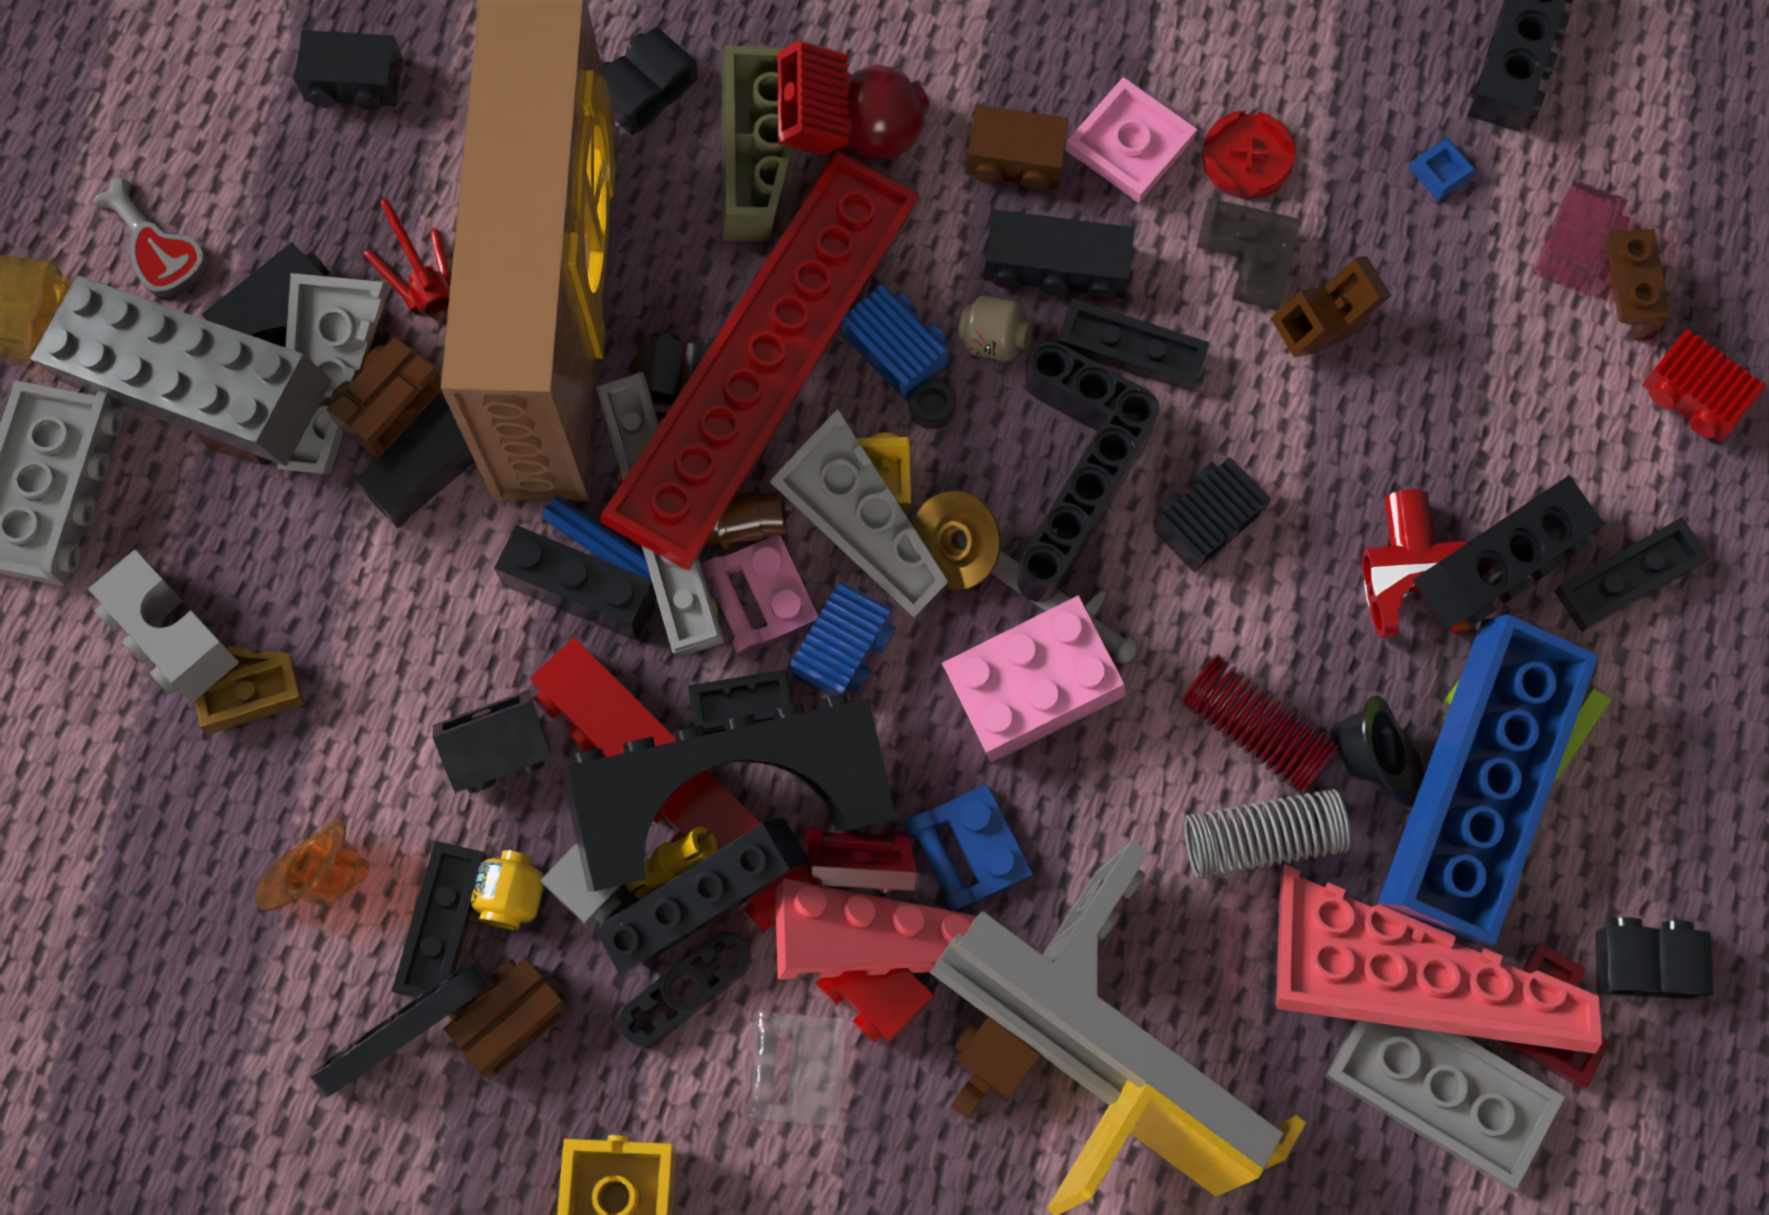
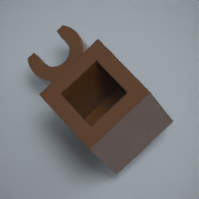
M990 1017L986 1019L981 1027L972 1022L954 1046V1048L961 1052L956 1065L969 1074L971 1078L954 1099L951 1107L968 1120L989 1090L1007 1103L1040 1055Z

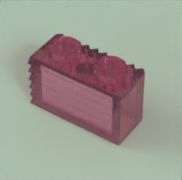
M1574 178L1562 199L1533 274L1584 295L1589 292L1595 281L1603 284L1610 272L1605 238L1611 231H1626L1630 217L1622 214L1628 199Z

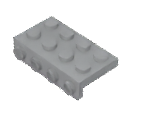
M15 380L0 423V574L66 587L70 572L72 573L77 569L81 557L79 545L85 526L87 527L91 524L95 514L94 497L98 484L108 474L110 466L108 453L114 436L120 434L124 423L123 406L109 393L99 390L96 396Z

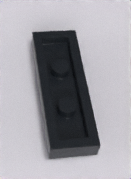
M1074 298L1072 299L1057 342L1087 358L1192 392L1194 391L1210 342Z
M1681 517L1559 585L1554 592L1582 633L1703 565L1710 559V556Z
M439 841L434 842L391 992L394 994L415 999L456 970L473 910L471 897L479 867L482 862L487 860L485 852Z

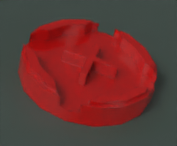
M1246 111L1232 112L1218 119L1207 133L1202 150L1204 171L1213 185L1227 195L1245 200L1264 198L1280 190L1290 178L1295 162L1294 139L1285 125L1269 114L1258 112L1255 115L1251 113L1245 114Z

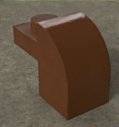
M1368 257L1354 258L1325 286L1300 290L1271 317V320L1294 358L1315 354L1362 330L1372 322L1369 315L1382 305L1391 294Z

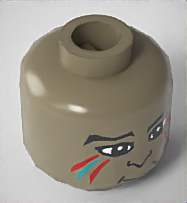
M989 295L978 297L972 305L967 304L963 309L959 323V339L961 342H965L966 348L971 355L1001 362H1009L1014 359L1020 348L1027 349L1033 333V322L1026 319L1025 309L1019 301Z

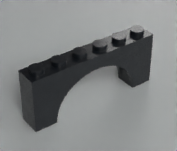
M291 242L202 313V316L207 321L282 347L286 346L291 273L327 276L329 271L312 251L304 255ZM378 322L369 353L379 345L385 347L388 344L386 340L390 337V334L380 322ZM442 391L380 458L374 456L364 472L356 478L365 495L396 528L475 463Z
M849 692L821 699L823 709L805 712L803 703L774 709V720L755 724L754 715L751 714L723 721L725 731L708 735L705 734L704 725L673 732L675 742L655 746L654 738L648 737L623 743L624 753L604 758L602 748L571 755L573 765L561 768L587 890L595 892L645 880L644 852L646 839L660 807L688 779L720 764L735 762L759 763L782 769L807 784L822 800L830 813L836 832L853 830L896 819L869 698L853 702L852 693Z

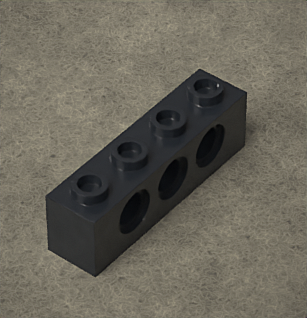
M1538 0L1503 1L1467 116L1517 132H1521L1528 117L1537 118L1546 92L1538 90L1541 79L1548 81L1558 53L1550 50L1553 41H1561L1570 15L1562 13L1565 3L1572 4L1574 0H1542L1543 2ZM1523 36H1527L1532 40L1525 39ZM1510 74L1517 75L1521 79H1516L1512 77Z
M1568 475L1412 581L1447 630L1464 619L1472 627L1496 611L1491 602L1497 597L1505 604L1528 589L1529 586L1524 580L1526 577L1531 575L1536 582L1561 566L1556 558L1558 555L1563 553L1568 560L1590 546L1592 541L1587 535L1603 525L1604 522L1572 477Z
M784 817L767 821L610 918L594 930L621 975L652 961L781 881L782 878L789 876L810 863Z

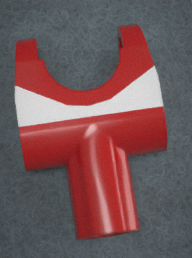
M1421 489L1401 490L1384 498L1391 546L1366 547L1363 551L1362 569L1366 598L1376 633L1380 638H1394L1397 636L1399 629L1398 610L1402 607V598L1409 593H1421L1412 580L1466 544L1465 541L1436 543L1429 494ZM1464 619L1450 629L1453 634L1467 633L1471 627Z

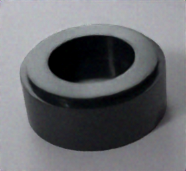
M936 379L924 380L909 394L908 411L910 417L917 425L926 429L944 427L953 419L956 411L954 391L943 381Z

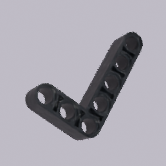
M1045 342L1033 350L1026 376L1027 389L1037 400L1097 432L1021 559L1017 586L1023 596L1034 602H1046L1059 592L1148 442L1159 412V402L1149 390L1056 342ZM1042 368H1052L1060 375L1049 377L1039 370ZM1082 391H1096L1102 398H1087L1082 394ZM1129 412L1137 413L1143 417L1144 421H1130L1124 414ZM1112 450L1117 452L1122 459L1112 461L1106 459L1101 452ZM1082 488L1094 490L1099 495V498L1088 500L1080 496L1077 491ZM1058 527H1066L1071 529L1077 537L1063 539L1058 537L1053 530ZM1035 566H1042L1051 571L1053 577L1038 579L1030 573L1029 569Z

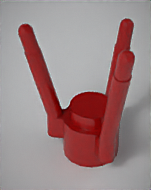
M386 198L380 201L381 207L414 269V272L408 277L410 285L407 287L372 250H366L364 256L384 279L391 283L390 285L406 302L410 312L419 310L423 316H432L448 308L451 274L439 230L432 229L430 232L439 270L435 271L433 266L423 265L390 201Z

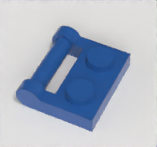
M987 784L933 810L922 812L905 822L911 838L917 837L947 897L943 901L947 910L961 912L1031 878L1033 875ZM948 822L978 884L969 888L964 887L935 828Z

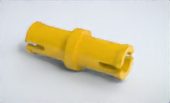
M697 827L674 843L665 842L657 846L653 850L652 856L644 860L646 879L625 884L629 892H632L644 884L645 886L634 894L637 898H644L652 891L717 852L718 847L713 834L710 833L697 842V839L707 832L706 828Z

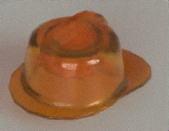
M340 819L331 821L317 834L283 854L259 882L255 893V904L262 911L276 910L295 899L319 906H329L350 892L368 875L370 867L360 856L358 850L345 839L346 824Z

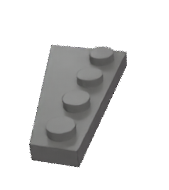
M291 273L286 348L304 354L327 374L332 381L288 465L284 466L278 463L277 469L319 474L331 473L344 431L335 424L327 411V408L330 406V397L342 382H352L363 371L364 361L369 354L391 283Z
M837 409L769 482L915 618L948 581Z

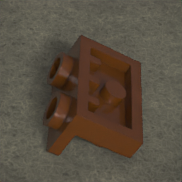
M1655 229L1611 231L1606 236L1605 243L1618 320L1626 325H1631L1634 340L1653 339L1670 318Z

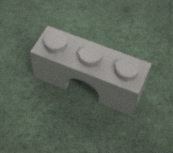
M133 550L88 588L101 603L94 610L97 615L114 632L122 627L128 633V636L122 640V643L142 664L149 658L157 667L149 673L170 695L178 689L193 703L239 663L192 611H189L175 624L162 628L167 615L181 604L183 600L136 550Z

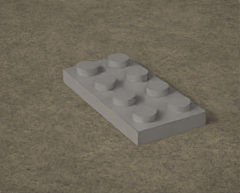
M1358 1020L1354 1022L1324 1076L1334 1084L1511 1191L1517 1190L1565 1099V1096L1463 1035Z

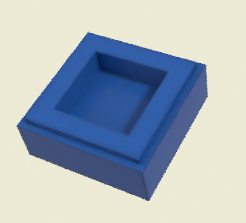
M1448 137L1414 159L1409 166L1413 174L1438 202L1474 178L1477 173L1476 168Z

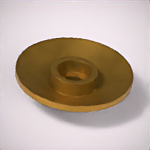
M949 491L933 496L916 513L912 526L946 577L948 583L943 588L949 590L971 588L984 581L990 575L999 559L1001 533L993 512L982 500L966 492ZM961 531H964L967 537V546L965 548H962L957 541Z

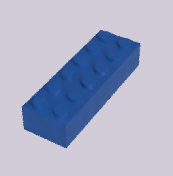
M1510 614L1481 621L1380 894L1378 904L1450 933L1467 943L1496 944L1599 655Z

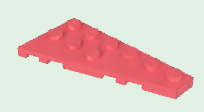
M1286 864L1283 865L1280 877L1276 1009L1595 1054L1600 1048L1602 1036L1599 996L1538 970L1531 974L1501 962L1503 956L1485 948L1482 953L1456 943V936L1381 904L1373 907L1345 896L1346 890L1329 882L1326 887H1323L1300 877V870Z

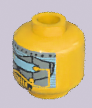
M503 850L501 858H491L481 863L471 897L473 908L481 913L479 917L481 922L498 928L519 930L521 923H528L535 919L544 885L540 880L544 875L540 870L531 866L533 860L531 856L520 852Z

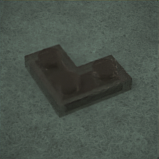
M1208 198L1196 248L1242 258L1232 300L1279 311L1301 219Z

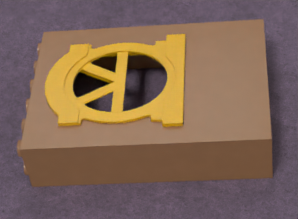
M478 0L441 391L492 498L497 500L550 501L554 496H560L567 502L590 503L598 403L596 386H599L600 364L604 355V311L618 136L587 0Z

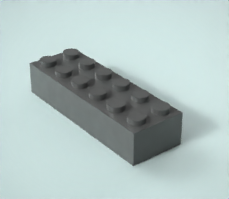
M78 275L31 357V360L72 387L94 395L99 390L105 391L123 406L284 466L288 465L332 381L327 374L302 353Z

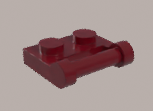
M820 826L805 827L803 851L810 861L807 864L810 885H822L837 889H844L846 887L872 888L882 893H893L898 890H915L917 870L908 832L892 831L890 836L823 832Z

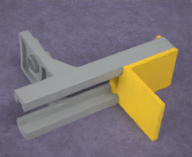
M1134 840L1130 841L1095 872L1042 955L982 911L970 924V929L965 936L958 933L950 941L930 971L941 982L1109 1105L1047 1207V1210L1053 1215H1060L1092 1198L1129 1134H1132L1217 1197L1258 1179L1263 1170L1285 1161L1306 1124L1303 1119L1296 1115L1279 1123L1276 1127L1097 996L1098 938L1102 940L1110 932L1120 916L1114 910L1123 897L1128 899L1145 877V873L1139 868L1150 852Z

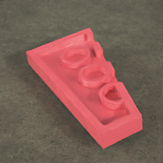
M782 878L775 889L778 980L795 979L799 973L818 972L819 978L839 977L843 971L866 970L867 975L887 974L890 969L909 968L912 973L930 972L950 941L958 933L962 936L966 935L970 929V924L975 919V915L822 885H810V883Z

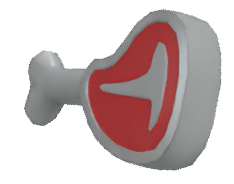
M121 177L111 180L107 191L96 195L94 204L98 208L115 210L133 232L130 256L134 270L142 285L157 298L173 297L194 285L207 268V257L203 248L190 237L164 233L155 223H150L129 196V181Z

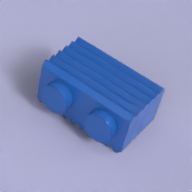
M881 284L877 290H874L870 296H866L863 302H859L855 308H852L845 315L841 326L842 336L906 401L914 388L924 380L932 379L948 365L949 349L947 347L949 342L936 325L929 324L926 327L915 316L917 310L907 295L901 291L894 294L885 284Z
M839 581L831 597L827 600L825 607L822 609L821 614L817 617L816 622L807 634L806 639L802 642L796 656L792 659L790 664L792 676L829 697L849 692L859 695L872 671L871 668L866 666L875 650L880 653L886 650L896 631V627L891 625L892 608Z

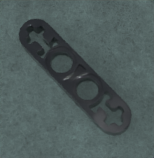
M477 958L471 960L334 1054L315 1069L309 1077L325 1098L333 1095L474 998L492 982L491 977Z

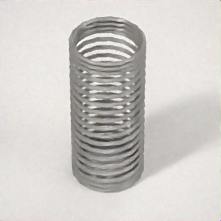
M1331 788V790L1326 789V791L1321 790L1320 793L1314 791L1312 795L1305 793L1303 797L1297 794L1295 798L1288 796L1286 800L1278 798L1277 802L1270 799L1268 803L1261 801L1259 805L1252 803L1250 807L1243 804L1241 809L1238 806H1234L1232 810L1225 807L1223 812L1219 809H1216L1214 813L1207 811L1205 815L1199 812L1196 815H1186L1184 819V835L1189 861L1195 877L1200 880L1202 878L1207 879V877L1212 878L1213 875L1218 877L1220 870L1225 875L1228 874L1229 869L1236 873L1238 867L1241 871L1245 872L1247 866L1254 870L1256 864L1262 869L1265 863L1272 867L1274 861L1281 865L1283 860L1289 864L1291 859L1299 862L1301 857L1305 860H1308L1309 856L1316 859L1318 854L1325 857L1327 852L1334 856L1338 853H1347L1351 847V831L1347 810L1342 796L1334 788ZM1307 798L1310 799V805L1306 801ZM1298 799L1301 801V809L1297 803ZM1289 801H1291L1292 803V811L1290 806L1288 805ZM1280 803L1283 804V812L1280 808ZM1271 804L1275 807L1274 814L1271 809ZM1262 806H1264L1266 809L1265 816L1262 811ZM1253 808L1257 810L1256 817L1253 813ZM1245 809L1248 812V821L1244 814ZM1236 811L1239 814V823L1235 816ZM1315 811L1322 833L1323 850L1316 829ZM1227 813L1230 815V825L1226 818ZM1306 813L1313 835L1314 851L1307 830ZM1218 814L1221 817V827L1217 820ZM1297 815L1303 832L1305 852L1298 831ZM1209 816L1212 819V829L1209 824ZM1288 816L1294 834L1296 854L1290 836ZM1279 818L1285 836L1287 855L1281 837ZM1271 823H1272V826H1273V829H1274L1275 838H1276L1278 856H1277V853H1276V850H1275V847H1274L1273 838H1272ZM1262 825H1263V828H1264V831H1265L1266 840H1267L1269 858H1268V855H1267V851H1266L1265 843H1264V839H1263ZM1253 827H1254V830H1255V833H1256L1257 842H1258L1260 859H1259V856H1258V852H1257L1256 844H1255V840H1254ZM1245 832L1249 844L1251 860L1248 854V849L1245 841ZM1236 834H1237L1238 841H1239V846H1240V851H1241V858H1240V855H1239V850H1238V845H1237V840H1236ZM1227 836H1228L1229 843H1230V848H1231V853H1232V859H1231V856H1230V851H1229ZM1219 841H1220V845H1221V850H1222V855H1223V861H1222L1221 852H1220V848H1219Z

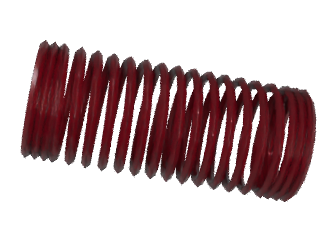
M1216 654L1189 687L1180 701L1181 705H1185V708L1193 711L1194 715L1201 712L1200 720L1208 718V726L1216 723L1215 731H1220L1223 728V737L1231 733L1229 742H1234L1238 739L1236 743L1237 748L1242 747L1247 742L1243 749L1244 753H1249L1254 748L1251 753V759H1255L1261 754L1258 760L1259 764H1263L1270 757L1265 766L1266 770H1270L1278 762L1273 770V775H1278L1285 768L1280 776L1281 781H1285L1294 771L1288 781V787L1291 786V789L1295 788V792L1299 791V795H1303L1339 749L1340 744H1336L1335 740L1332 741L1331 737H1328L1315 752L1325 737V732H1321L1308 746L1318 731L1317 727H1313L1300 741L1309 728L1310 721H1306L1290 739L1303 720V716H1298L1283 733L1296 714L1295 710H1291L1273 731L1287 711L1288 704L1283 705L1263 729L1281 703V700L1277 699L1256 723L1272 700L1273 694H1269L1246 721L1265 694L1266 688H1262L1237 718L1259 687V683H1254L1230 712L1252 681L1251 677H1247L1220 710L1244 676V672H1240L1213 704L1224 686L1236 672L1237 666L1231 668L1211 695L1204 701L1230 664L1229 660L1221 657V654Z

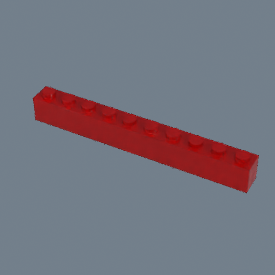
M575 637L529 678L538 692L532 698L534 702L552 720L560 714L572 726L567 735L583 752L602 748L604 758L623 754V743L653 737L655 746L675 742L674 736ZM707 769L680 785L663 803L653 820L657 825L664 819L677 832L671 838L673 842L686 836L697 827H704L707 829V832L698 838L697 842L712 833L717 842V851L761 824ZM805 866L785 877L786 879L810 883L808 869ZM780 881L746 902L748 905L742 910L763 933L769 927L776 932L775 889ZM907 968L890 969L887 974L867 975L866 970L843 971L839 977H821L815 983L817 988L835 1006L844 1001L857 1014L852 1022L868 1040L874 1044L881 1038L888 1046L933 1002L934 996Z

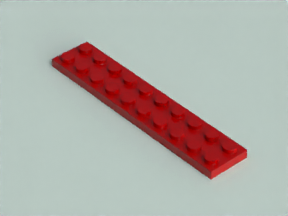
M837 150L601 514L600 523L689 571L842 326L845 315L855 305L914 210L920 196L919 194Z

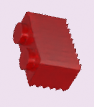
M802 40L778 52L779 145L802 149V151H810V153H817L818 155H826L848 143L852 129V121L848 116L850 110L847 108L850 102L847 97L850 93L851 74L847 70L849 67L847 64L849 56L846 53Z
M1688 329L1685 330L1642 384L1644 388L1649 390L1650 398L1657 405L1665 409H1675L1689 419L1690 427L1697 434L1705 438L1714 437L1719 442H1722L1735 429L1767 388L1766 383L1759 381L1757 376H1752L1749 370H1743L1741 365L1734 363L1733 359L1726 358L1724 353L1718 352L1716 347H1711L1708 341H1702L1700 336L1694 335L1693 331Z

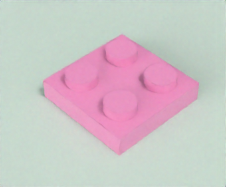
M1123 77L1066 141L1065 151L1140 203L1195 139L1197 129Z

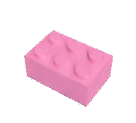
M1079 595L942 663L990 762L1009 755L1126 697L1124 682Z

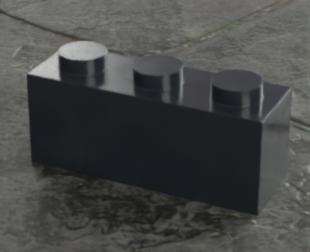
M993 209L984 280L993 281L996 286L1005 289H1015L1021 285L1040 287L1043 292L1051 295H1063L1068 291L1087 293L1091 299L1097 301H1111L1115 297L1124 298L1129 280L1135 227Z
M515 525L494 567L503 586L637 641L657 600L652 580L518 525Z

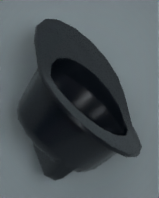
M1371 696L1365 704L1364 711L1351 715L1332 726L1330 731L1331 737L1335 740L1336 744H1340L1338 752L1351 776L1358 780L1383 782L1401 804L1409 808L1413 807L1425 775L1420 756L1397 723L1387 702L1380 696Z

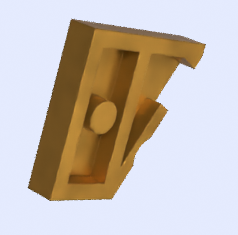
M228 646V651L239 663L195 700L199 724L206 735L305 705L295 662L289 653L274 651L254 653L247 648Z

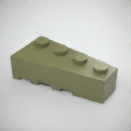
M724 46L721 71L723 241L770 242L794 151V147L778 144V52L785 48Z

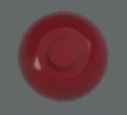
M885 65L868 66L851 75L850 93L847 97L850 102L847 108L850 110L848 116L852 121V129L848 143L836 150L841 152L850 148L861 157L870 160H888L908 151L916 143L923 131L926 119L923 108L930 105L919 79L911 82L903 71Z

